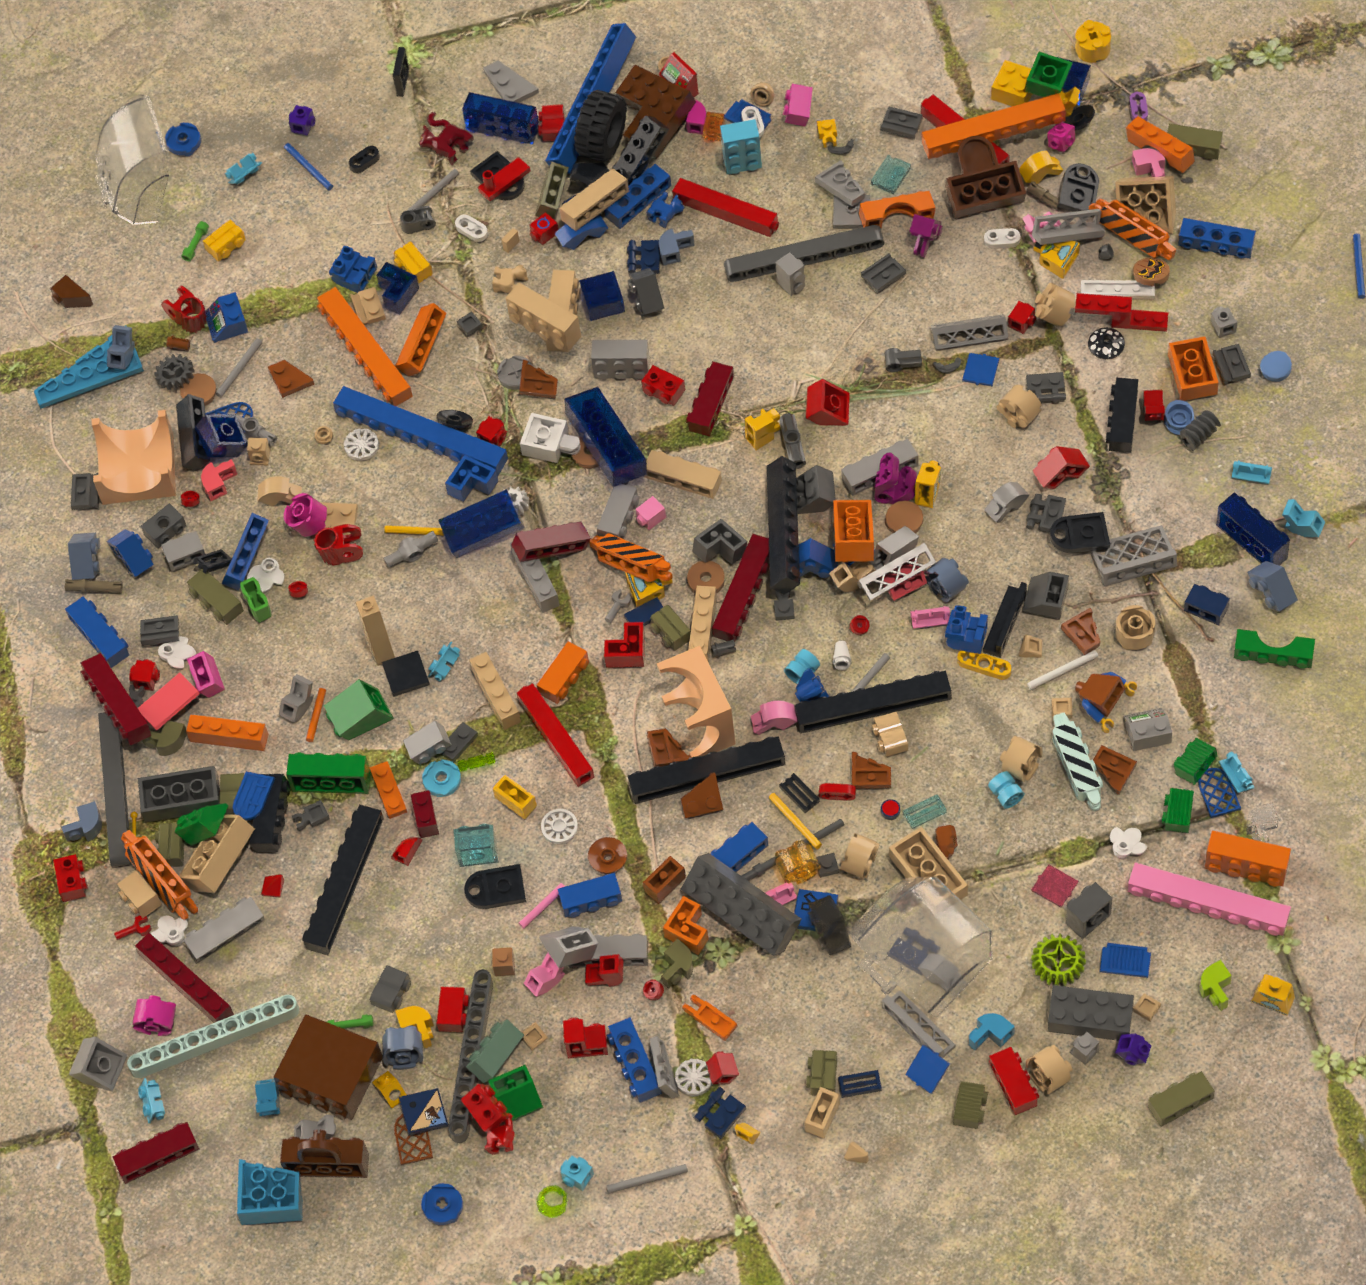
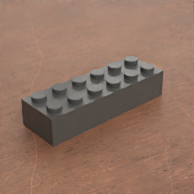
M710 853L697 857L681 887L682 891L773 956L785 952L802 920Z

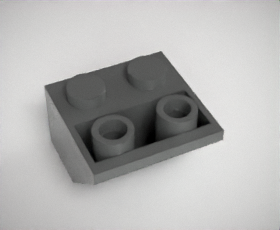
M815 465L796 478L797 514L824 512L833 506V500H836L833 471Z
M1047 572L1031 577L1023 612L1061 619L1069 587V575Z

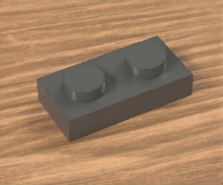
M462 722L449 736L452 745L440 754L454 763L477 738L478 732Z

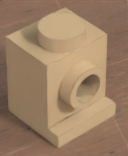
M249 438L247 452L250 465L268 466L270 446L267 438Z

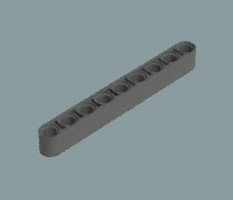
M871 225L729 258L723 265L728 281L737 282L776 273V261L789 252L796 259H800L804 266L875 250L881 248L885 242L880 226Z
M103 712L98 713L108 849L111 867L132 864L125 855V844L121 839L122 834L129 830L123 746L119 728L114 727L111 715L107 716Z
M485 969L476 971L473 976L448 1125L451 1139L455 1143L465 1142L470 1131L472 1114L460 1100L464 1097L460 1094L463 1091H471L478 1083V1078L473 1073L469 1077L463 1075L466 1072H471L466 1068L470 1062L467 1055L480 1049L481 1046L479 1044L486 1034L493 981L490 972ZM483 979L488 980L484 984L479 983ZM478 998H485L482 1002H476ZM476 1016L482 1017L478 1021L473 1020V1018ZM472 1035H479L476 1039H470ZM459 1110H466L462 1115L457 1114ZM456 1129H463L459 1134L454 1133Z

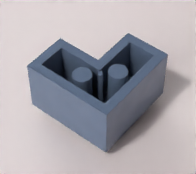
M96 532L73 534L68 542L72 580L95 578L97 572L100 571L99 561H96L95 555L101 545Z
M1265 561L1247 572L1251 587L1264 593L1266 597L1265 603L1270 609L1281 611L1298 601L1284 567Z

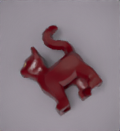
M431 112L427 117V122L431 126H444L445 128L435 137L424 125V132L420 136L419 145L421 148H431L438 155L447 157L449 163L454 165L458 159L455 156L456 151L452 148L456 145L460 148V152L465 154L469 150L467 142L474 140L473 135L444 119L434 120L436 113Z

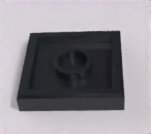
M398 47L392 75L398 97L404 96L410 70L405 47Z
M418 650L382 662L393 697L430 685Z

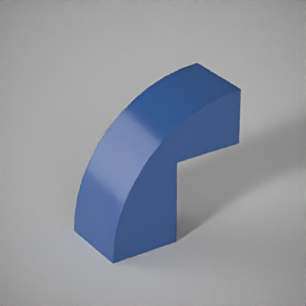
M597 215L577 231L565 224L555 235L563 247L575 250L587 235L600 238L608 229V226L601 215Z

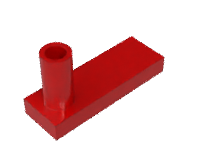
M518 157L495 175L490 170L484 171L482 174L484 183L478 186V191L490 202L531 172V169Z

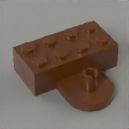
M981 136L968 137L960 144L958 160L963 174L946 178L945 183L955 219L1025 201L1026 191L1017 161L999 165L993 145L988 139Z
M314 1130L313 1137L309 1139H300L299 1137L282 1139L280 1158L282 1168L299 1172L300 1177H368L369 1153L364 1140L360 1138L341 1140L337 1137H331L329 1140H326V1131L320 1130V1133H318V1130Z

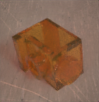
M706 113L703 139L721 142L720 126L725 125L724 114Z

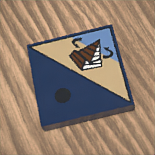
M438 1088L399 1097L400 1107L409 1136L448 1127L447 1117Z

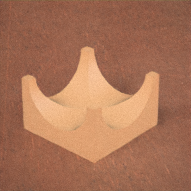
M165 410L158 411V417L151 425L136 430H118L106 426L99 418L92 419L99 473L93 476L102 505L176 496L174 437Z
M695 647L657 663L660 673L675 672L686 677L676 689L662 696L665 706L676 703L693 706L698 711L685 720L688 730L706 726L703 740L696 749L689 752L690 756L701 757L710 752H718L735 745L731 707L701 647Z

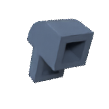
M672 228L661 235L659 250L663 266L681 262L679 249L695 246L692 230L674 234Z
M119 325L112 327V345L107 350V367L125 370L130 364L135 342L132 341L131 327Z
M95 801L76 807L80 821L61 826L67 841H75L85 836L87 842L98 836L102 829V819Z

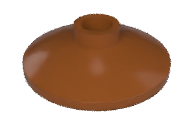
M604 837L591 845L588 851V860L591 867L597 872L611 874L617 872L625 865L627 850L620 840ZM606 857H611L610 860H605Z

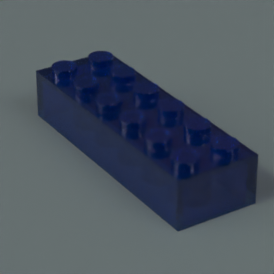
M599 387L564 398L565 415L613 487L647 475V459Z

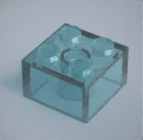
M480 824L475 827L461 826L458 829H453L455 852L460 867L499 863L497 840L493 824Z

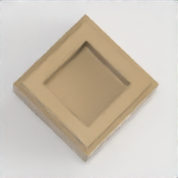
M514 228L501 239L505 252L509 253L520 242L518 231Z
M1052 698L1053 716L1064 712L1068 718H1072V698Z
M1144 993L1134 1006L1133 1012L1150 1022L1161 1007V1003Z

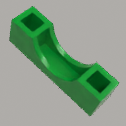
M1237 629L1234 658L1240 661H1258L1262 664L1274 663L1279 666H1297L1301 669L1312 668L1315 639L1296 636L1287 646L1277 648L1263 643L1257 631Z

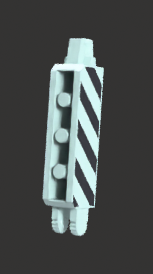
M1064 712L1053 716L1055 727L1052 732V741L1077 800H1086L1089 808L1092 811H1097L1101 807L1100 796L1103 782L1100 776H1096L1094 761L1088 757V746L1086 743L1083 744L1081 730L1075 726L1074 721L1070 722Z

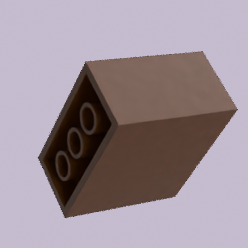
M305 1014L274 1075V1080L282 1096L289 1099L291 1097L296 1098L300 1103L307 1106L309 1104L314 1105L324 1113H327V1111L332 1112L342 1120L346 1118L352 1120L383 1059V1055L377 1041Z

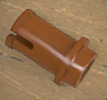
M172 335L167 338L166 346L170 350L175 348L189 351L191 341L190 339L175 338Z

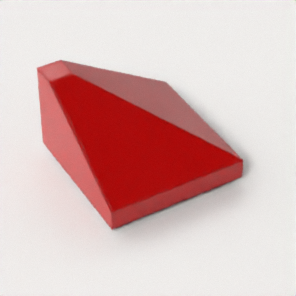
M283 875L266 876L261 896L281 898L284 884Z

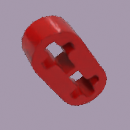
M823 783L819 786L818 796L826 800L851 801L856 798V787L850 784Z

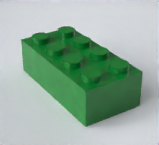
M297 752L288 756L286 776L292 792L369 794L371 771L366 756L361 754L343 755L335 753L333 755H324L323 753L304 754Z

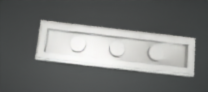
M1081 280V293L1155 300V284L1154 286H1147L1130 280Z

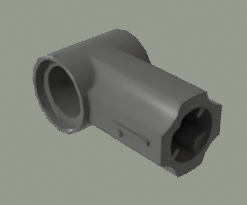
M889 348L884 353L886 370L888 372H898L906 367L922 366L921 350L900 351L898 348Z

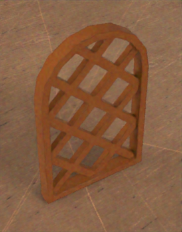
M401 1114L394 1124V1134L396 1136L401 1165L432 1159L433 1154L428 1131L426 1132L427 1140L422 1138L425 1132L421 1133L420 1136L417 1134L413 1135L418 1138L414 1144L408 1141L412 1135H408L406 1139L400 1136L403 1130L407 1132L405 1124L403 1126L398 1124L404 1118L403 1114ZM397 1126L401 1128V1130L399 1131L398 1134H397ZM398 1138L404 1141L401 1146L399 1145ZM420 1140L426 1143L422 1149L416 1146ZM406 1143L412 1146L409 1152L402 1149ZM428 1145H429L430 1154L425 1151V1149L427 1148ZM414 1148L420 1151L417 1157L411 1154ZM401 1152H403V1153L406 1154V1156L404 1157L403 1160H402ZM422 1153L427 1155L425 1157H420ZM409 1156H410L411 1158H413L412 1160H407V1161H406V1159H407Z

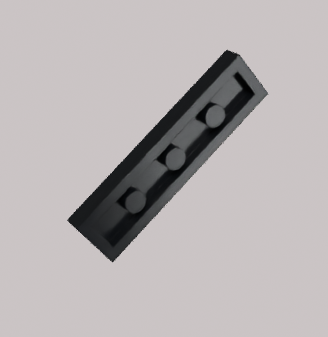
M1021 582L1019 588L1008 585L983 647V653L999 658L1002 657L1027 595V583Z

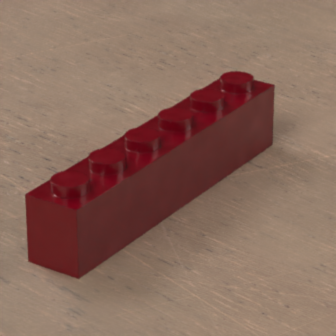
M752 533L712 626L713 637L724 641L734 640L735 642L736 638L741 636L742 624L748 620L750 613L748 610L756 601L755 594L762 587L763 575L769 571V538Z
M100 653L80 662L82 667L80 674L83 680L88 681L90 691L96 693L95 696L98 703L104 705L103 709L106 715H111V721L115 728H119L121 738L123 740L126 739L131 746L150 737L151 733L147 721L103 655Z
M148 933L135 945L139 956L213 1023L234 1015L231 1006L152 934Z

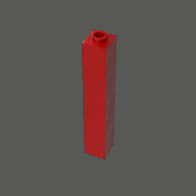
M934 94L929 98H925L920 104L921 114L936 128L965 120ZM991 142L998 164L1010 162V155L994 142Z
M683 178L678 180L672 190L673 199L678 195L684 206L762 235L771 237L773 232H776L779 227L777 213Z
M532 683L516 692L518 702L577 787L595 778L593 768L535 685Z

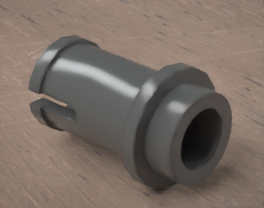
M734 640L719 644L715 642L714 645H711L713 657L736 652Z

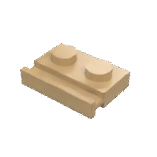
M375 287L359 291L355 295L350 294L355 312L363 324H372L386 319Z

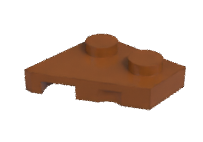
M286 360L268 366V370L282 398L315 385L313 378Z
M523 360L519 394L556 399L558 379L546 374L539 367L536 369L531 366L527 360Z
M1091 608L1061 624V630L1084 655L1100 646V638L1096 632L1097 626L1093 621V611Z
M1101 745L1093 759L1096 769L1113 790L1120 795L1135 769L1137 761Z
M852 752V785L856 789L891 788V767L879 764L871 758H863L857 752Z
M715 772L711 773L705 780L680 798L685 818L723 810Z

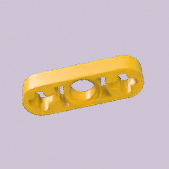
M961 650L958 652L957 661L962 668L1000 680L1008 679L1011 676V664L1006 660L984 653L978 654ZM969 656V659H967L966 661L963 660V658ZM985 660L990 665L987 668H982L979 666V663ZM1002 667H1005L1006 670H1004L1003 673H1001L1000 670L1002 669Z

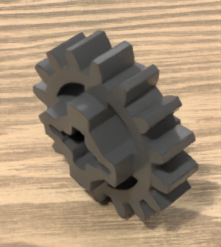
M172 354L170 359L165 357L166 361H160L161 366L155 367L157 371L154 372L158 385L160 384L162 388L166 387L167 390H170L172 387L177 390L178 386L183 388L184 383H190L188 379L193 378L192 373L195 372L191 360L187 356L182 357L181 354L178 357Z

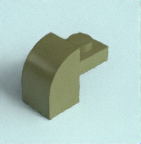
M167 721L161 733L150 731L151 736L142 741L149 748H157L160 756H168L176 753L183 746L187 736L186 727L182 723Z
M676 939L664 951L665 961L671 967L661 977L662 983L668 989L672 985H676L681 980L682 975L689 980L694 969L691 951L679 939Z

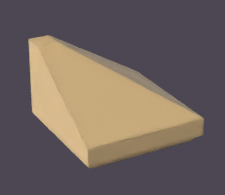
M1024 635L1019 657L1041 658L1042 639Z
M536 1022L521 1031L524 1034L521 1040L531 1050H534L548 1038Z
M851 1142L844 1159L867 1163L869 1161L868 1152L855 1142Z

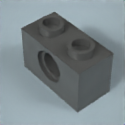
M169 503L142 524L141 528L144 536L159 549L162 544L169 541L176 534L181 533L187 525L184 517Z

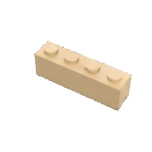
M611 169L559 208L561 220L577 231L628 193V180L616 170Z
M651 450L643 467L644 478L714 499L722 482L721 471L716 468H708L697 462L686 461L678 456L673 457L662 451Z
M697 586L688 650L700 646L709 663L717 593L716 587Z
M487 652L469 659L471 670L503 730L521 723L519 711Z

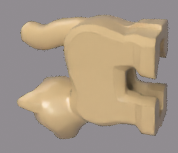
M518 265L513 269H501L495 266L494 274H496V277H493L492 281L494 292L510 293L516 286L515 279L528 281L527 270L523 265Z

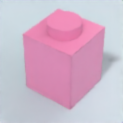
M652 496L636 508V520L640 526H645L650 530L666 518L665 508Z

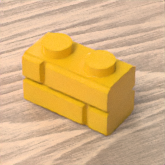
M228 220L203 240L205 250L219 262L221 259L227 258L236 247H241L246 239L243 230L236 226L232 220Z
M408 242L403 247L394 251L395 259L393 262L398 269L402 268L403 274L408 281L411 280L417 285L424 279L432 276L431 265L412 242Z
M506 775L493 787L495 798L523 819H526L537 806L535 796Z

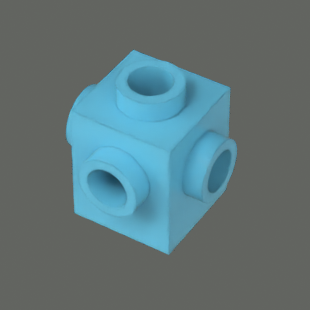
M571 1155L569 1160L563 1162L560 1171L563 1182L567 1186L572 1188L575 1186L583 1191L594 1175L593 1168L588 1165L589 1163L581 1157L576 1158Z

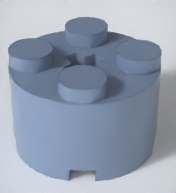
M941 558L924 571V574H927L925 578L928 586L935 595L940 594L943 596L941 600L944 602H948L963 591L969 583L967 577L958 570L959 566L954 559Z
M407 1026L406 1028L397 1029L390 1027L385 1030V1034L382 1037L383 1063L386 1066L388 1064L393 1065V1069L404 1070L416 1067V1063L419 1061L420 1063L423 1062L422 1036L417 1031V1027Z

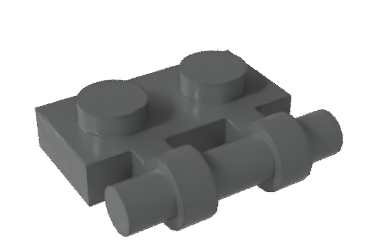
M1063 372L1026 375L1027 391H1032L1038 397L1041 404L1048 401L1059 403L1061 400H1066V393H1058L1065 392Z
M1035 494L1034 499L1031 500V511L1027 515L1026 527L1032 530L1035 524L1039 523L1040 531L1050 532L1052 524L1057 519L1063 517L1066 498L1048 495L1047 500L1044 501L1041 500V494ZM1040 509H1044L1043 515L1038 514Z

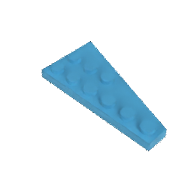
M111 335L108 337V341L101 346L97 345L77 359L73 366L70 368L66 367L59 376L49 379L34 390L40 409L144 371L135 346L132 360L125 370L107 367V350L112 345Z

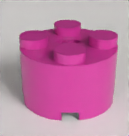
M306 493L298 494L291 499L293 501L291 505L286 506L283 516L285 523L302 536H312L325 528L327 507Z
M150 995L149 999H137L132 1021L134 1030L147 1035H151V1031L158 1032V1036L171 1034L176 1004L161 1001V998L155 995Z

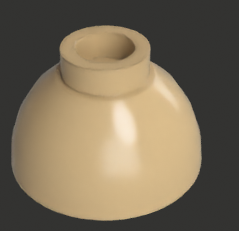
M760 82L751 88L750 97L755 104L768 106L773 102L774 90L770 84Z

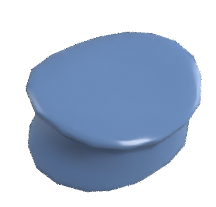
M1273 351L1264 356L1260 363L1263 376L1273 382H1280L1286 379L1292 370L1291 359L1287 353Z
M1175 400L1166 407L1164 423L1170 432L1180 435V431L1194 420V411L1186 401Z

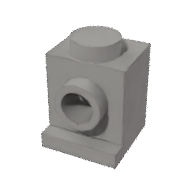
M1220 306L1211 312V323L1219 338L1236 333L1237 320L1234 319L1229 307L1223 308Z
M1086 1032L1083 1036L1080 1035L1076 1038L1070 1053L1086 1065L1099 1051V1041Z

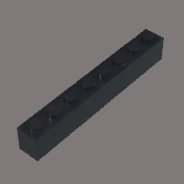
M780 456L766 466L770 587L785 595L800 585L796 463L784 456Z
M934 671L924 676L916 675L906 680H895L893 683L877 684L871 688H859L848 693L841 692L835 696H824L813 701H802L795 704V711L800 733H806L952 700V692L946 671Z
M779 736L767 737L762 741L748 742L743 746L729 747L720 752L713 751L701 757L694 756L688 760L675 761L666 766H655L647 771H636L628 775V781L634 803L638 804L692 790L713 772H715L717 783L784 766L786 765L785 755Z
M359 804L357 811L353 812L352 824L346 829L345 841L339 846L338 858L332 863L331 875L329 879L325 880L322 896L318 897L317 909L310 917L309 929L305 930L302 941L306 950L329 955L384 820L381 810Z

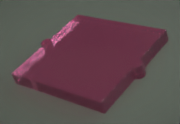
M1048 864L1044 872L1038 875V880L1031 891L1061 908L1068 897L1072 896V891L1078 884V880Z

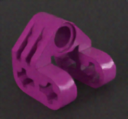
M890 452L884 454L880 460V470L876 473L874 499L879 503L886 504L910 501L915 496L917 472L910 466H905L899 471L898 457Z

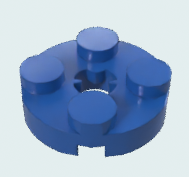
M180 123V126L177 127L172 126L165 135L167 148L173 154L189 157L193 155L194 151L201 144L200 132L191 123ZM184 137H186L185 141L179 140L180 138L183 139Z
M446 1183L436 1184L423 1195L422 1210L429 1222L437 1225H447L458 1220L463 1210V1199L454 1186ZM440 1200H445V1203L448 1204L443 1209L437 1206L438 1202L441 1203Z

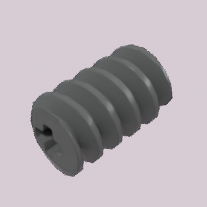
M1203 411L1201 415L1191 421V424H1188L1186 428L1180 431L1182 442L1187 448L1194 451L1196 446L1201 445V441H1206V436L1210 437L1212 435L1211 432L1215 433L1217 431L1216 426H1221L1220 421L1211 411Z

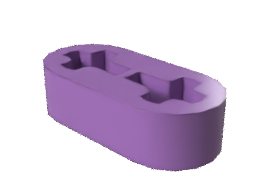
M1141 92L1132 93L1129 103L1132 121L1138 116V112H1141V118L1147 121L1148 108L1145 95ZM1136 99H1139L1140 105H1137Z

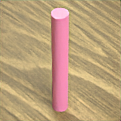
M560 883L519 922V925L523 929L529 925L559 896L558 888L565 886Z

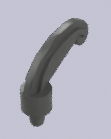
M850 139L846 146L833 148L832 145H829L828 151L833 154H846L852 150L854 139Z
M956 358L954 363L945 366L940 362H933V365L936 366L935 369L938 371L949 373L961 365V359Z

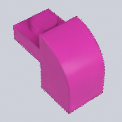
M696 100V103L684 119L686 120L687 133L705 135L707 128L706 109L701 102Z

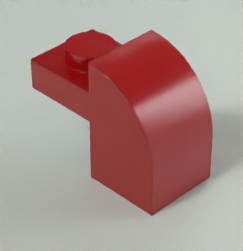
M1143 390L1145 421L1164 420L1163 390Z
M619 954L600 956L599 963L587 964L585 977L587 986L607 984L609 987L621 984L623 982L624 966L622 957Z

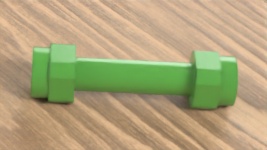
M200 221L195 228L196 233L188 248H184L181 257L185 261L190 262L194 258L195 248L202 235H206L209 225L206 222Z
M368 1014L362 1015V1018L339 1022H335L334 1019L325 1021L343 1029L360 1026L366 1029L374 1026L373 1016Z

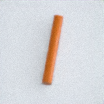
M319 688L306 737L308 742H313L326 694V689Z

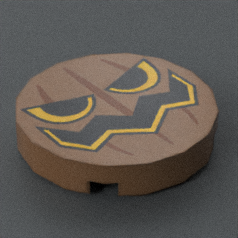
M1144 258L1135 263L1133 275L1135 280L1143 285L1154 286L1155 283L1160 285L1168 280L1170 268L1161 259Z

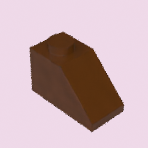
M67 275L50 288L53 301L65 308L91 307L93 305L90 294Z

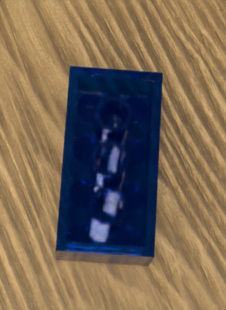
M471 92L468 93L462 108L466 130L473 133L478 132L488 136L501 137L505 140H515L523 144L534 143L539 131L536 106Z
M507 489L438 520L451 553L456 558L525 528L512 495Z
M1234 492L1218 506L1216 525L1258 562L1262 564L1268 561L1280 566L1288 559L1290 545L1288 535L1285 532L1279 531L1272 521L1265 519L1258 509L1251 507L1244 497L1238 496Z

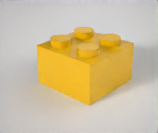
M1005 60L991 86V100L1009 106L1029 102L1032 94L1025 92L1031 68Z

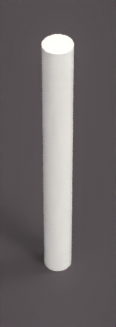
M1094 650L1028 682L1027 686L1032 690L1097 658L1098 653Z

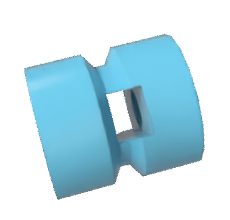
M801 649L794 657L795 661H791L785 667L784 672L790 680L798 684L803 672L809 668L815 672L820 666V662L811 652Z
M1008 771L999 773L988 784L989 789L995 796H998L1000 804L1005 809L1019 803L1025 795L1021 787L1015 784V779Z

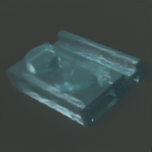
M887 155L871 179V185H876L884 191L895 194L910 171L911 164Z

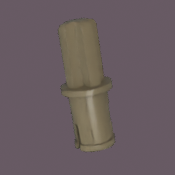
M1032 181L1027 188V192L1039 198L1040 202L1043 201L1052 208L1057 209L1058 198L1049 193L1048 189L1045 190Z

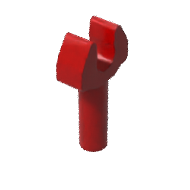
M137 916L132 926L117 931L114 935L117 940L133 933L145 936L152 928L151 925L140 927L142 923L148 921L147 916L144 918Z

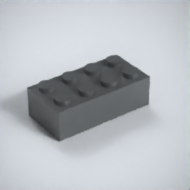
M215 766L138 778L140 810L145 823L181 817L182 815L192 813L194 810L220 804L219 776Z
M1053 985L1048 1032L1083 1036L1088 1032L1094 1038L1119 1041L1121 1035L1130 1034L1134 995Z

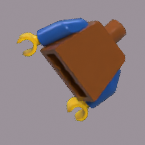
M1114 672L1093 673L1086 683L1078 681L1075 686V691L1079 693V697L1082 700L1083 708L1097 723L1100 722L1102 724L1101 728L1105 733H1109V729L1105 727V724H1109L1113 728L1114 722L1103 717L1109 716L1124 690L1126 695L1131 697L1134 696V690L1137 689L1135 682L1130 681L1127 683L1126 679Z

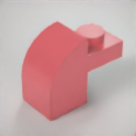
M232 459L221 463L217 467H214L211 462L203 469L201 481L210 501L227 494L223 481L238 475Z

